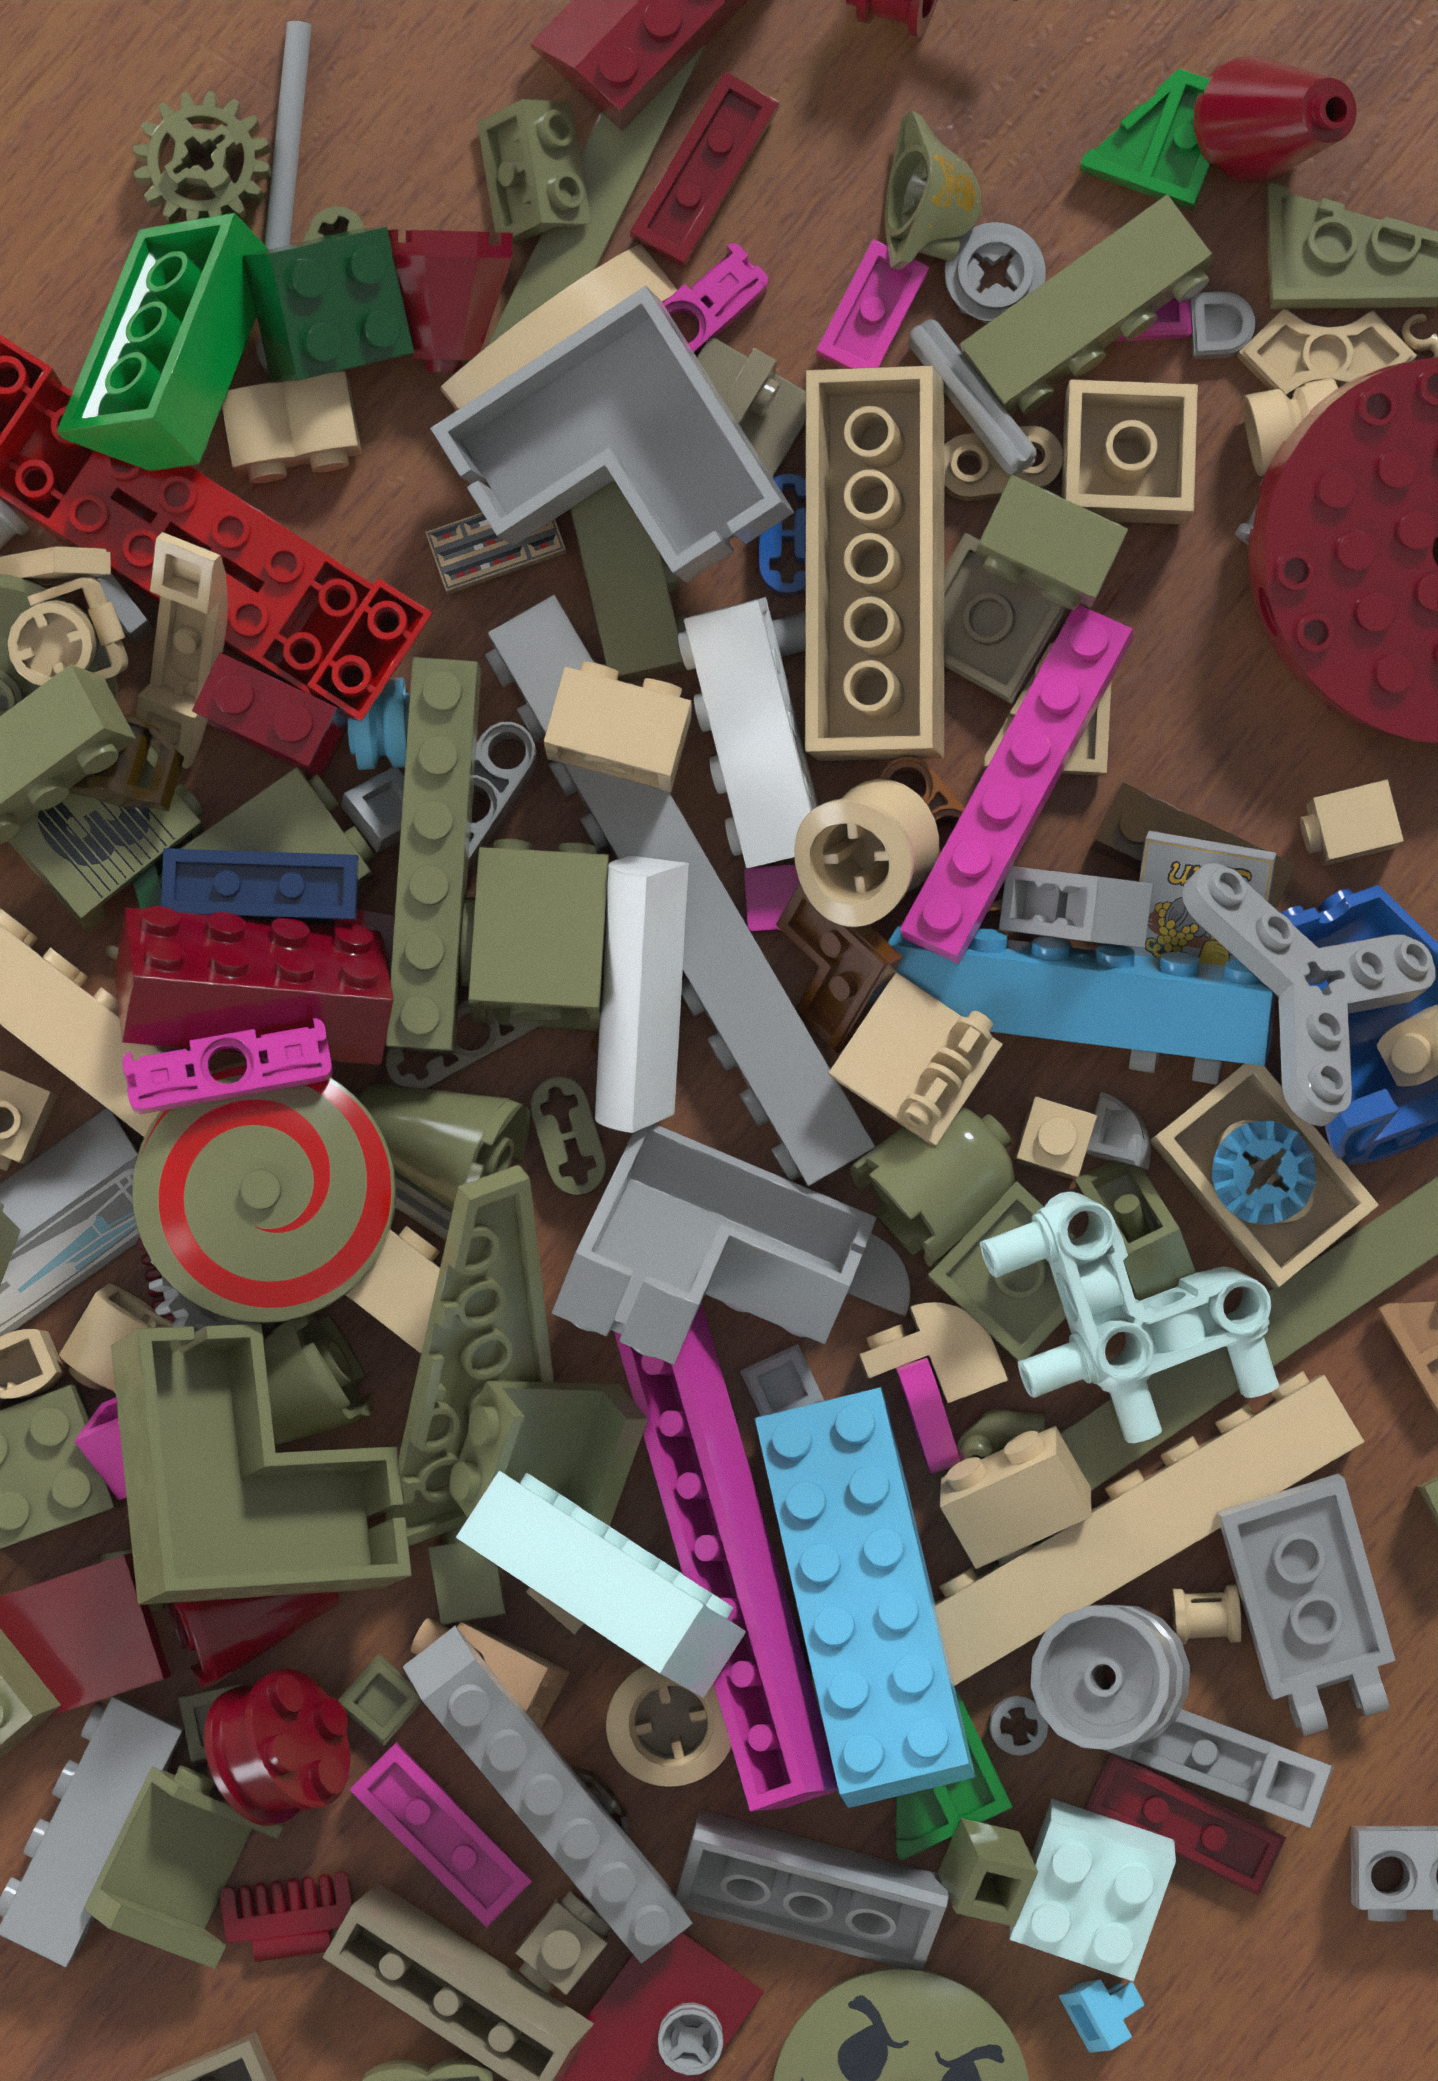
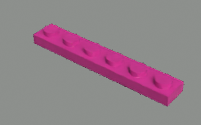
M1078 605L1076 610L1071 611L900 928L903 939L960 964L1134 639L1133 628Z

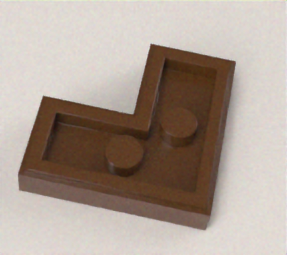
M799 882L776 926L805 952L819 968L795 1010L799 1017L836 1053H840L845 1049L891 980L903 957L869 924L848 927L825 918L811 904Z

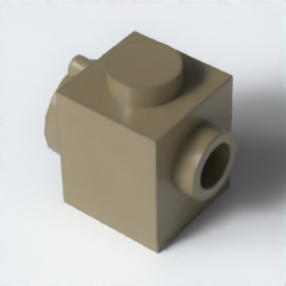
M570 1890L564 1898L558 1896L518 1946L516 1954L525 1961L519 1968V1971L544 1992L549 1994L556 1986L567 1995L608 1944L609 1936L607 1934L612 1928L592 1904L576 1892Z

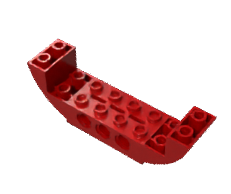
M0 334V499L68 547L106 549V552H110L111 574L158 605L160 603V595L150 592L156 538L162 532L219 554L224 564L227 581L228 607L224 647L263 673H267L275 679L337 707L342 715L362 722L433 615V612L380 578L372 584L191 466L149 471L64 440L57 433V429L73 391L61 383L52 367Z

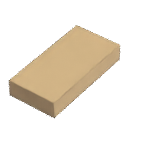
M50 547L0 557V574L32 580L47 586L69 582L87 575L94 577L111 574L110 552H106V549Z

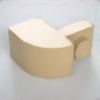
M923 1303L909 1307L908 1310L915 1325L916 1333L906 1336L902 1324L867 1337L870 1350L858 1355L867 1379L927 1356L945 1404L1008 1380L989 1333L965 1310L945 1303Z

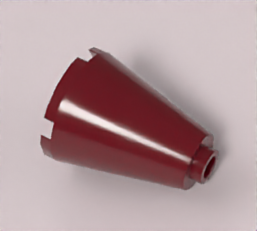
M1260 56L1237 57L1217 66L1209 75L1213 77L1208 83L1205 92L1198 94L1194 105V134L1202 156L1210 165H1217L1219 169L1227 174L1229 177L1226 178L1236 183H1264L1281 176L1344 139L1352 130L1357 114L1355 98L1349 87L1342 81Z
M338 1592L172 1602L166 1604L181 1648H188L190 1652L194 1650L197 1652L200 1663L190 1666V1669L199 1685L206 1688L217 1684L339 1605Z

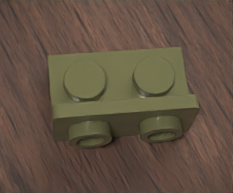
M521 99L477 122L495 232L513 233L512 245H518L553 227L581 228L591 222L571 103L567 101Z

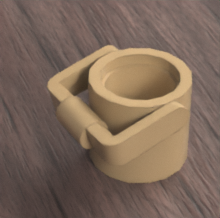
M87 575L27 596L30 606L36 605L20 614L11 627L7 643L10 660L21 676L32 684L42 686L70 664L87 670L96 657L99 642L101 646L104 645L111 666L93 673L107 679L125 671L129 662L121 640L125 638L113 603L112 601L107 602L98 579ZM82 588L90 609L86 612L73 602L61 599H48Z

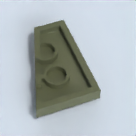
M1271 182L1267 183L1265 198L1270 309L1438 307V231L1387 216L1382 220L1344 210L1345 204L1326 198H1322L1321 202L1288 193V187Z

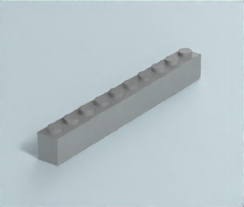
M555 595L488 632L490 643L494 649L486 653L485 657L503 688L514 683L526 704L517 708L516 711L534 742L544 738L546 735L564 667L579 670L582 661L593 662ZM550 762L548 766L565 796L568 797L577 792L589 814L580 818V821L598 852L609 846L616 860L627 856H637L689 863L682 972L684 979H682L681 997L694 1017L704 1011L711 1022L716 1034L709 1037L707 1041L725 1072L737 1067L749 1089L740 1093L739 1096L757 1127L768 1122L781 1144L771 1149L786 1178L789 1181H794L800 1177L806 1188H809L875 1148L873 1142L838 1082L827 1075L830 1068L670 793L564 763Z

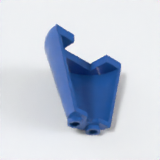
M1379 885L1357 893H1353L1351 889L1338 891L1321 903L1318 908L1320 913L1316 911L1315 907L1304 911L1301 906L1289 908L1281 913L1318 948L1390 935H1406L1420 941L1427 947L1432 955L1435 966L1434 982L1416 999L1407 1003L1348 1014L1352 1085L1351 1104L1330 1124L1324 1125L1333 1153L1338 1160L1343 1157L1347 1165H1359L1382 1160L1438 1136V1075L1422 1084L1397 1086L1376 1046L1382 1036L1394 1026L1428 1007L1438 1005V943ZM1327 981L1318 985L1309 984V986H1318L1321 991L1329 985Z

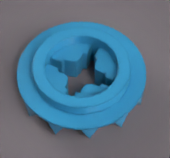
M1276 1121L1246 1123L1228 1134L1215 1153L1212 1163V1181L1215 1192L1225 1208L1241 1220L1261 1225L1282 1222L1300 1211L1311 1196L1317 1182L1314 1154L1299 1132ZM1279 1151H1282L1284 1154L1278 1160L1280 1164L1277 1166L1275 1173L1282 1179L1280 1183L1287 1190L1283 1191L1279 1186L1275 1188L1271 1184L1266 1183L1259 1189H1254L1248 1195L1245 1191L1251 1185L1250 1180L1255 1172L1248 1165L1249 1161L1242 1154L1246 1153L1250 1158L1255 1157L1260 1161H1264L1271 1155L1275 1156Z

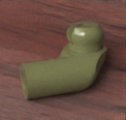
M988 1409L984 1411L959 1438L957 1451L960 1462L971 1457H978L981 1460L1003 1450L1010 1440L1024 1432L1036 1431L1040 1433L1044 1431L1045 1412Z

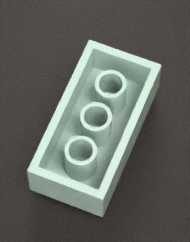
M499 1471L456 1536L457 1539L658 1673L702 1698L705 1697L746 1633L745 1630L727 1619L734 1607L528 1473L518 1483Z

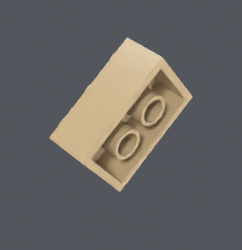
M1243 1063L1150 1140L1152 1146L1270 1289L1284 1284L1379 1205L1341 1158L1337 1159L1330 1145L1317 1129L1300 1119L1290 1109L1284 1098L1282 1087L1265 1066ZM1276 1121L1299 1132L1314 1154L1317 1182L1311 1196L1300 1211L1282 1222L1261 1225L1241 1220L1225 1208L1215 1192L1212 1181V1163L1215 1153L1228 1134L1246 1123ZM1279 1151L1275 1156L1271 1155L1264 1161H1260L1255 1157L1250 1158L1246 1153L1242 1154L1249 1161L1248 1165L1255 1172L1250 1180L1251 1185L1245 1191L1248 1195L1254 1189H1259L1266 1183L1271 1184L1275 1188L1279 1186L1283 1191L1287 1190L1280 1183L1282 1179L1275 1173L1277 1166L1280 1164L1278 1160L1284 1154L1282 1151Z

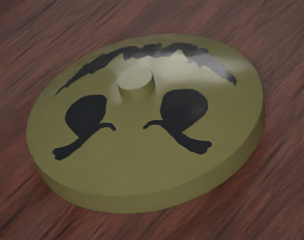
M889 1967L849 1977L818 1996L802 2012L788 2032L778 2054L773 2081H1029V2076L1020 2047L1010 2028L1000 2014L977 1992L953 1978L930 1970Z

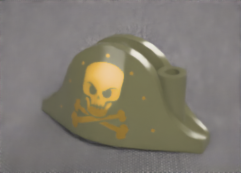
M912 110L901 118L886 196L885 233L891 269L897 270L909 264L918 252L949 262L953 261L959 251L960 243L958 238L965 235L976 224L982 207L981 190L972 169L963 159L946 148L935 137L923 117Z

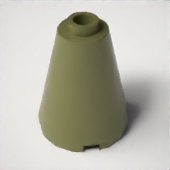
M375 1082L371 1083L364 1092L358 1090L354 1093V1096L369 1111L384 1135L391 1153L394 1170L451 1209L454 1207L458 1186L508 1169L512 1159L520 1162L523 1160L530 1131V1111L528 1107L523 1106L514 1099Z
M313 1313L302 1318L283 1321L263 1339L275 1445L358 1423L373 1414L374 1401L372 1393L361 1398L356 1385V1381L366 1376L363 1367L348 1339L329 1315L317 1320Z

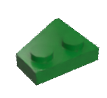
M1180 68L1177 69L1157 88L1154 96L1145 104L1138 105L1120 122L1118 129L1095 150L1091 148L1083 155L1080 163V172L1159 200L1168 194L1176 206L1194 211L1211 166L1202 156L1194 134V105L1198 94L1205 92L1211 79Z
M956 1688V1696L975 1778L896 1796L895 1851L900 1861L952 1837L960 1818L983 1822L1012 1808L1010 1800Z

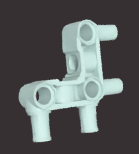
M1071 1191L1059 1193L1051 1198L1044 1208L1038 1209L1037 1213L1032 1215L1031 1223L980 1242L985 1264L990 1274L995 1276V1278L1044 1259L1050 1264L1072 1335H1070L1069 1343L1018 1361V1369L1024 1387L1033 1398L1084 1379L1087 1383L1093 1382L1101 1386L1103 1391L1110 1392L1124 1440L1128 1443H1138L1156 1437L1162 1432L1146 1381L1150 1378L1151 1374L1227 1346L1241 1395L1247 1398L1258 1397L1268 1394L1279 1387L1264 1335L1269 1330L1268 1325L1270 1322L1268 1317L1271 1310L1270 1295L1265 1286L1236 1269L1224 1266L1179 1279L1177 1287L1138 1301L1134 1298L1123 1260L1128 1254L1114 1218L1109 1210L1082 1194ZM1086 1211L1089 1221L1086 1231L1079 1238L1070 1240L1067 1231L1070 1220L1079 1212ZM1241 1287V1304L1232 1313L1225 1314L1223 1309L1225 1297L1234 1288ZM1124 1332L1126 1340L1124 1349L1115 1358L1107 1360L1105 1348L1108 1340L1116 1333Z

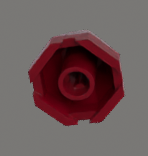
M388 229L392 247V258L398 275L414 353H411L414 359H426V372H458L464 366V360H472L480 353L512 260L513 233L495 232V245H489L490 232L406 230V243L398 242V229Z

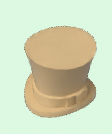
M874 779L864 781L851 788L841 799L829 801L816 807L802 820L796 834L794 847L798 878L811 904L825 918L848 927L868 925L887 915L907 892L917 888L928 878L939 853V833L936 821L928 805L912 789L893 780Z
M643 1664L633 1671L620 1685L609 1705L606 1732L612 1753L628 1773L643 1782L666 1787L696 1782L713 1772L723 1762L731 1749L730 1739L714 1683L705 1697L702 1698L658 1673L648 1665Z

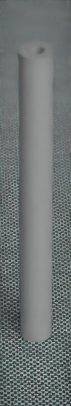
M289 21L286 26L264 244L268 249L290 245L312 30L311 24L302 21Z

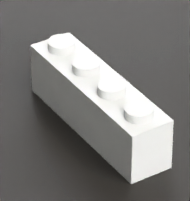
M764 597L687 617L684 619L686 631L678 633L679 647L686 669L696 668L702 693L694 695V705L702 731L712 730L718 755L710 757V769L718 794L727 792L733 817L725 819L726 833L734 856L743 854L746 869L795 857L794 847L798 828L806 815L818 807L767 599Z

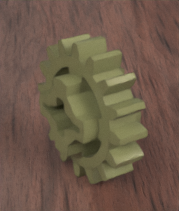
M212 91L207 92L203 105H194L188 92L181 94L182 109L176 112L165 103L158 105L163 119L159 126L146 121L141 125L142 131L150 140V143L134 145L133 147L135 158L143 163H147L146 166L134 171L138 185H153L144 195L150 208H153L165 202L163 216L169 224H173L178 220L181 214L186 215L187 221L223 215L230 211L236 213L241 220H244L247 216L242 204L243 200L248 198L261 202L264 197L262 190L255 183V179L271 178L272 173L269 164L257 160V158L271 152L267 138L251 139L260 129L257 118L253 115L239 121L242 110L239 101L233 98L224 109L218 108L216 95ZM208 123L218 125V127L214 130L193 128L192 125ZM171 140L175 146L173 160L164 166L165 171L162 173V154L167 143ZM244 151L243 169L239 179L234 184L230 178L231 164L239 159V153ZM200 152L205 158H212L214 166L204 171L199 165L194 166L191 158ZM191 193L211 195L213 199L192 200L186 197Z

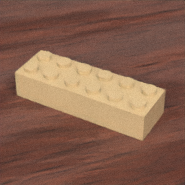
M933 366L806 370L805 751L818 761L892 760L909 756L917 759L944 758V380Z

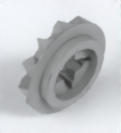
M999 222L975 226L965 235L959 237L960 246L956 258L951 262L946 261L945 264L947 292L958 305L961 313L969 314L981 320L984 324L991 322L1045 283L1046 277L1045 261L1036 242L1023 230L1013 225ZM1011 254L1013 257L1009 261L1005 277L1011 283L1010 287L1015 291H1012L1008 286L1004 288L1002 285L995 283L989 289L985 288L982 293H979L978 290L980 289L984 272L974 257L982 263L985 261L989 265L994 266L1000 260L1004 261Z

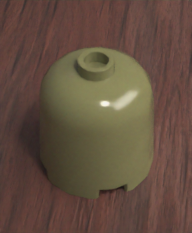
M961 1107L936 1147L903 1127L859 1159L850 1169L857 1189L860 1191L867 1185H870L882 1203L881 1206L873 1211L880 1223L911 1256L914 1257L924 1249L925 1254L923 1258L930 1267L956 1246L1003 1197L1015 1180L1012 1161L1006 1151V1148L1012 1142L1006 1130L993 1116L987 1114L981 1119L971 1110Z

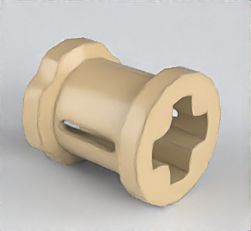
M1236 1584L1227 1585L1224 1592L1185 1594L1183 1589L1171 1590L1173 1631L1181 1639L1183 1645L1187 1643L1188 1639L1227 1637L1230 1643L1241 1642L1240 1600Z

